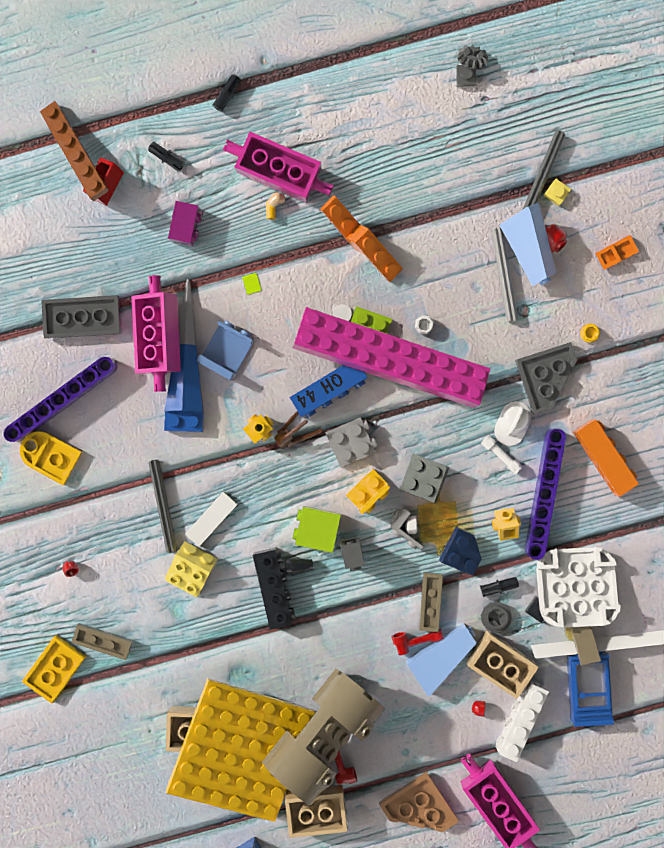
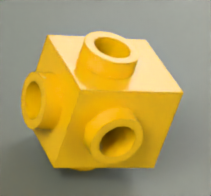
M254 414L247 420L249 424L243 428L250 439L256 444L261 439L266 441L273 435L271 431L274 429L272 427L274 423L268 415L263 416L260 414L257 416V414ZM259 424L263 426L262 431L257 429Z
M514 508L494 511L495 519H492V527L494 531H497L500 541L519 538L521 521L519 515L515 514Z

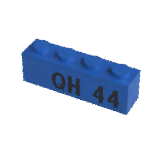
M342 365L289 398L300 416L309 418L317 413L315 409L320 406L324 409L333 403L332 399L337 396L341 399L348 395V390L355 386L358 389L366 384L364 380L368 377L364 371Z

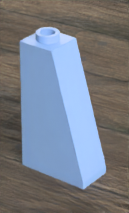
M536 203L500 224V227L531 285L540 283L542 286L551 281L550 276L556 274V269L539 203Z
M464 623L444 635L443 640L433 642L406 659L407 665L428 697L432 695L476 644L473 639L476 637L471 627L466 628Z

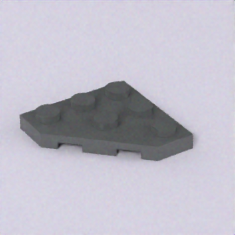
M572 342L515 360L533 415L552 409L556 403V399L577 361Z

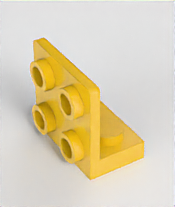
M372 469L346 496L357 506L361 514L365 512L368 514L376 507L375 502L379 498L383 500L390 493L388 490L390 486Z

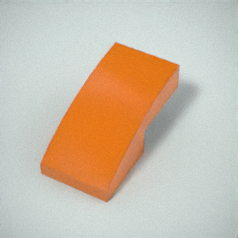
M631 235L596 252L595 255L603 270L638 253L639 250Z

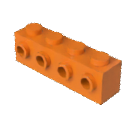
M591 419L572 433L614 496L620 497L639 485L636 480L638 477L625 464L627 460L624 455L618 453L615 449V441L605 434L604 431L606 429L602 422Z

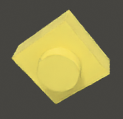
M555 179L543 196L559 207L571 189L558 179Z

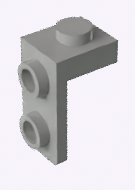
M404 507L401 510L397 509L392 516L394 520L390 525L393 529L391 532L400 539L402 536L409 540L407 544L415 550L417 548L422 550L424 548L423 544L400 528L411 513Z

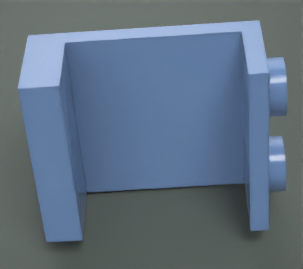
M226 320L224 323L218 321L217 324L219 326L203 355H199L196 361L232 381L254 341L250 339L252 335L246 331H236L234 329L235 325Z

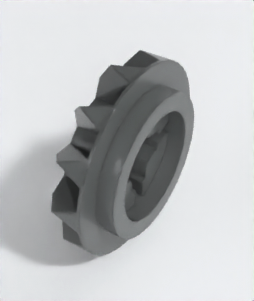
M465 45L459 49L457 55L458 61L470 69H481L486 66L488 61L486 50H480V46L474 47L471 45L469 47Z
M497 601L490 602L487 606L483 607L481 621L487 630L498 633L509 627L512 615L510 609L505 604ZM493 610L497 614H502L501 616H499L500 624H498L494 619L491 620V617H493Z

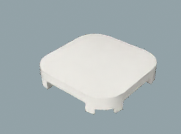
M599 547L547 551L545 556L538 560L536 569L539 607L544 620L555 627L603 626L615 620L621 606L618 605L615 566L617 565L615 558H612L609 552Z

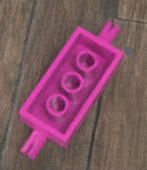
M249 132L243 146L229 139L225 142L227 145H224L223 151L238 157L234 166L238 174L306 203L313 190L327 196L331 195L334 185L318 179L322 168L320 161L253 132Z
M152 275L148 276L150 293L132 296L135 373L153 375L154 392H166L165 374L167 372L181 371L177 294L161 292V276Z
M471 754L466 755L467 760L463 757L461 763L466 767L470 775L460 781L462 788L505 848H516L520 844L523 848H538L530 838L540 831L535 819L494 762L489 760L479 767Z

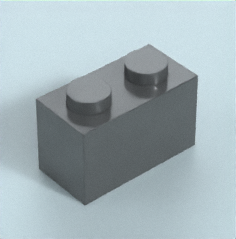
M360 538L341 541L345 569H350V571L360 570L361 566L365 565Z

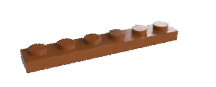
M53 101L42 109L40 113L87 195L94 202L107 193L109 189L61 107L56 101Z

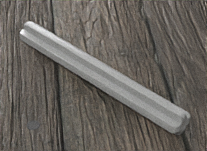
M494 228L491 232L507 322H514L518 317L503 231L501 228Z

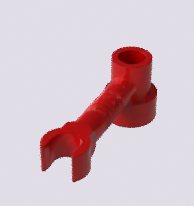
M439 629V632H430L429 634L409 640L406 632L396 633L391 638L393 645H396L398 655H405L409 653V647L430 641H440L444 639L442 630Z
M339 750L334 759L339 772L335 776L337 784L356 783L358 779L355 768H345Z

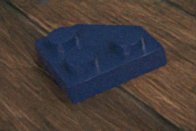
M456 526L439 561L473 576L482 560L475 535Z

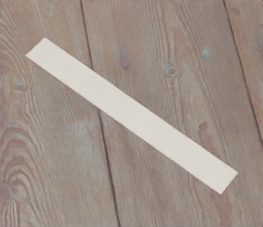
M664 630L594 639L598 652L664 644ZM574 641L531 645L535 659L577 654Z

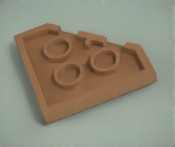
M427 771L379 802L383 812L389 821L397 823L399 821L415 827L432 828L439 832H444L459 822Z

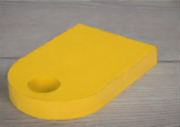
M43 431L30 433L22 440L20 445L21 459L28 467L61 485L66 484L83 453L61 439ZM30 440L36 444L34 451H30L27 448V443Z

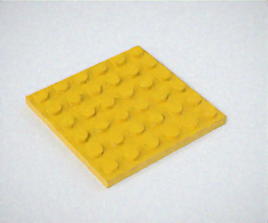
M207 678L166 788V793L275 822L287 788L265 768L262 761L286 731L297 738L312 719L315 711Z

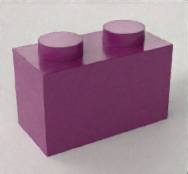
M175 201L168 239L171 242L193 246L194 242H197L199 236L197 226L198 223H201L203 212H201L198 205Z

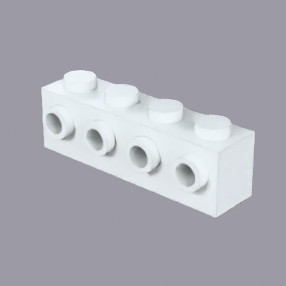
M530 680L517 701L513 703L510 717L506 719L504 730L496 741V749L500 755L515 762L518 761L549 693L544 685Z

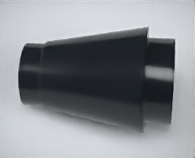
M290 557L288 560H285L286 575H291L292 577L313 571L312 559Z

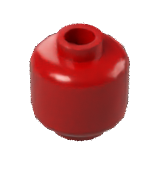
M556 224L545 225L551 253H558L567 244V234Z

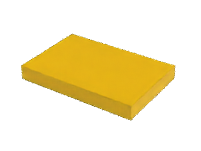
M56 634L24 677L22 683L53 704L87 656Z

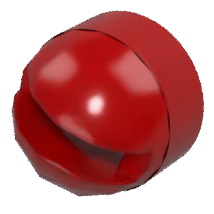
M66 561L62 566L66 577H73L79 572V567L74 561Z
M475 701L473 703L472 712L476 716L484 717L485 701Z

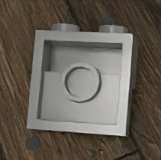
M360 417L325 432L340 468L376 453L374 449L378 447L374 438H369L367 431L370 428L366 419L362 421Z

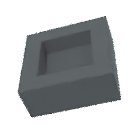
M456 65V87L476 86V69Z

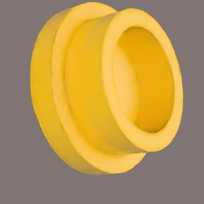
M586 324L580 330L582 340L587 343L595 342L599 338L600 331L595 324Z

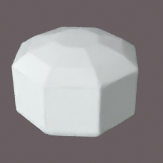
M422 315L416 320L415 329L419 334H428L433 330L434 322L430 316Z
M408 516L405 520V529L408 534L417 533L416 516Z

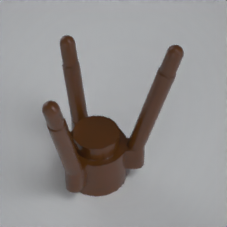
M296 411L284 426L277 431L278 434L274 436V439L282 449L286 446L290 448L299 442L322 433L323 429L293 440V434L308 423V420H304L289 431L287 427L299 414Z

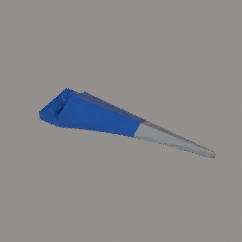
M187 279L179 321L181 371L171 372L164 410V431L203 432L204 427L199 366L196 361L198 357L190 280Z

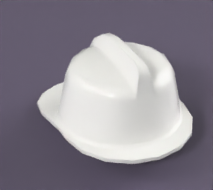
M517 401L510 402L503 408L494 430L495 437L501 444L513 446L521 442L531 422V411L524 403Z

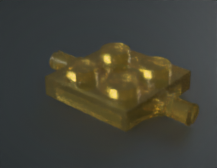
M439 495L437 503L417 504L420 543L436 544L437 555L443 553L444 543L449 541L455 527H458L456 501H440Z

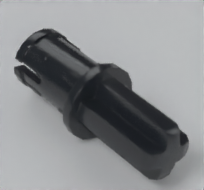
M232 74L225 86L220 88L221 92L212 104L216 110L223 112L230 98L234 97L233 93L241 82L237 75Z
M152 142L149 145L148 151L161 159L163 164H168L178 173L182 170L185 162L172 154L171 150H166L156 142Z
M516 577L501 581L497 579L496 582L480 585L483 597L496 593L502 594L504 591L518 588L519 582Z

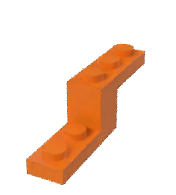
M332 196L320 209L351 246L365 255L388 282H391L403 270L368 228L360 225L336 196Z

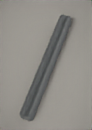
M557 130L554 133L523 209L537 203L565 137L564 132Z
M158 459L149 461V468L167 553H173L177 551L160 461Z

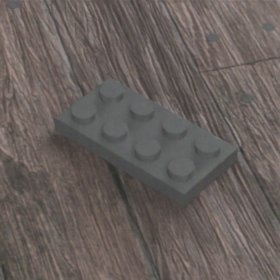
M118 295L41 300L43 336L45 339L121 334Z

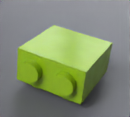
M303 506L302 510H298L296 519L300 521L299 527L294 528L292 539L296 540L295 545L333 553L341 513Z

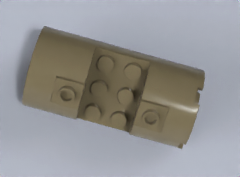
M337 668L312 698L320 708L297 738L286 731L262 761L265 768L281 784L309 806L312 805L322 790H325L333 783L334 777L337 774L328 764L336 758L339 749L347 744L350 735L354 734L363 741L364 738L370 735L373 724L385 710L376 699L372 698L363 688Z

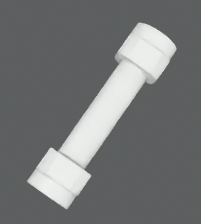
M489 435L486 436L481 444L487 450L493 451L508 465L507 468L516 474L522 468V465L498 447L493 438Z

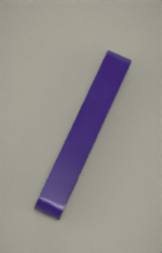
M101 357L8 425L3 432L4 438L9 442L22 441L27 435L38 430L114 374L118 368L117 362L110 357ZM108 360L111 363V367L105 371L103 364ZM91 372L95 373V380L93 382L88 380V375ZM76 383L80 386L78 393L73 391V385ZM62 394L64 396V403L60 405L57 399ZM44 406L49 408L47 416L42 413ZM29 417L34 421L32 427H29L27 424ZM13 429L18 431L17 438L12 436Z
M558 428L549 429L544 437L525 544L526 554L534 560L542 559L546 553L566 441L565 432ZM553 432L559 434L557 442H553L551 439ZM553 450L556 453V458L550 461L548 453ZM550 469L553 476L551 479L546 480L544 474ZM543 489H548L549 496L543 499L541 492ZM540 508H545L546 510L544 517H538V510ZM537 527H542L543 529L540 536H535L534 530ZM533 546L539 547V552L536 555L531 554Z

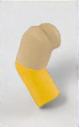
M275 192L267 200L266 216L268 220L276 219V206L285 202L283 193Z

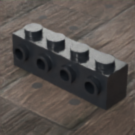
M276 547L254 552L252 556L270 630L293 625V619L296 618L294 607L290 608L289 604L291 593L289 589H286L284 583L287 581L285 570H281L280 563H283L281 552H277Z

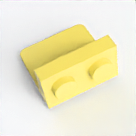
M184 541L173 559L165 580L198 597L218 559Z

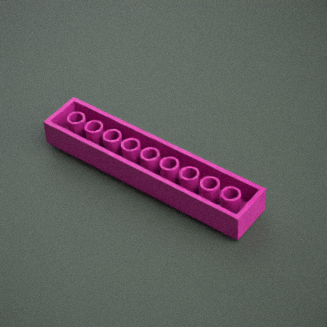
M308 307L303 312L292 347L293 349L473 408L481 404L491 369Z

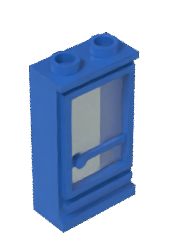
M606 651L599 652L601 662L584 666L580 665L577 654L567 655L570 719L575 727L614 725L609 668L610 657Z

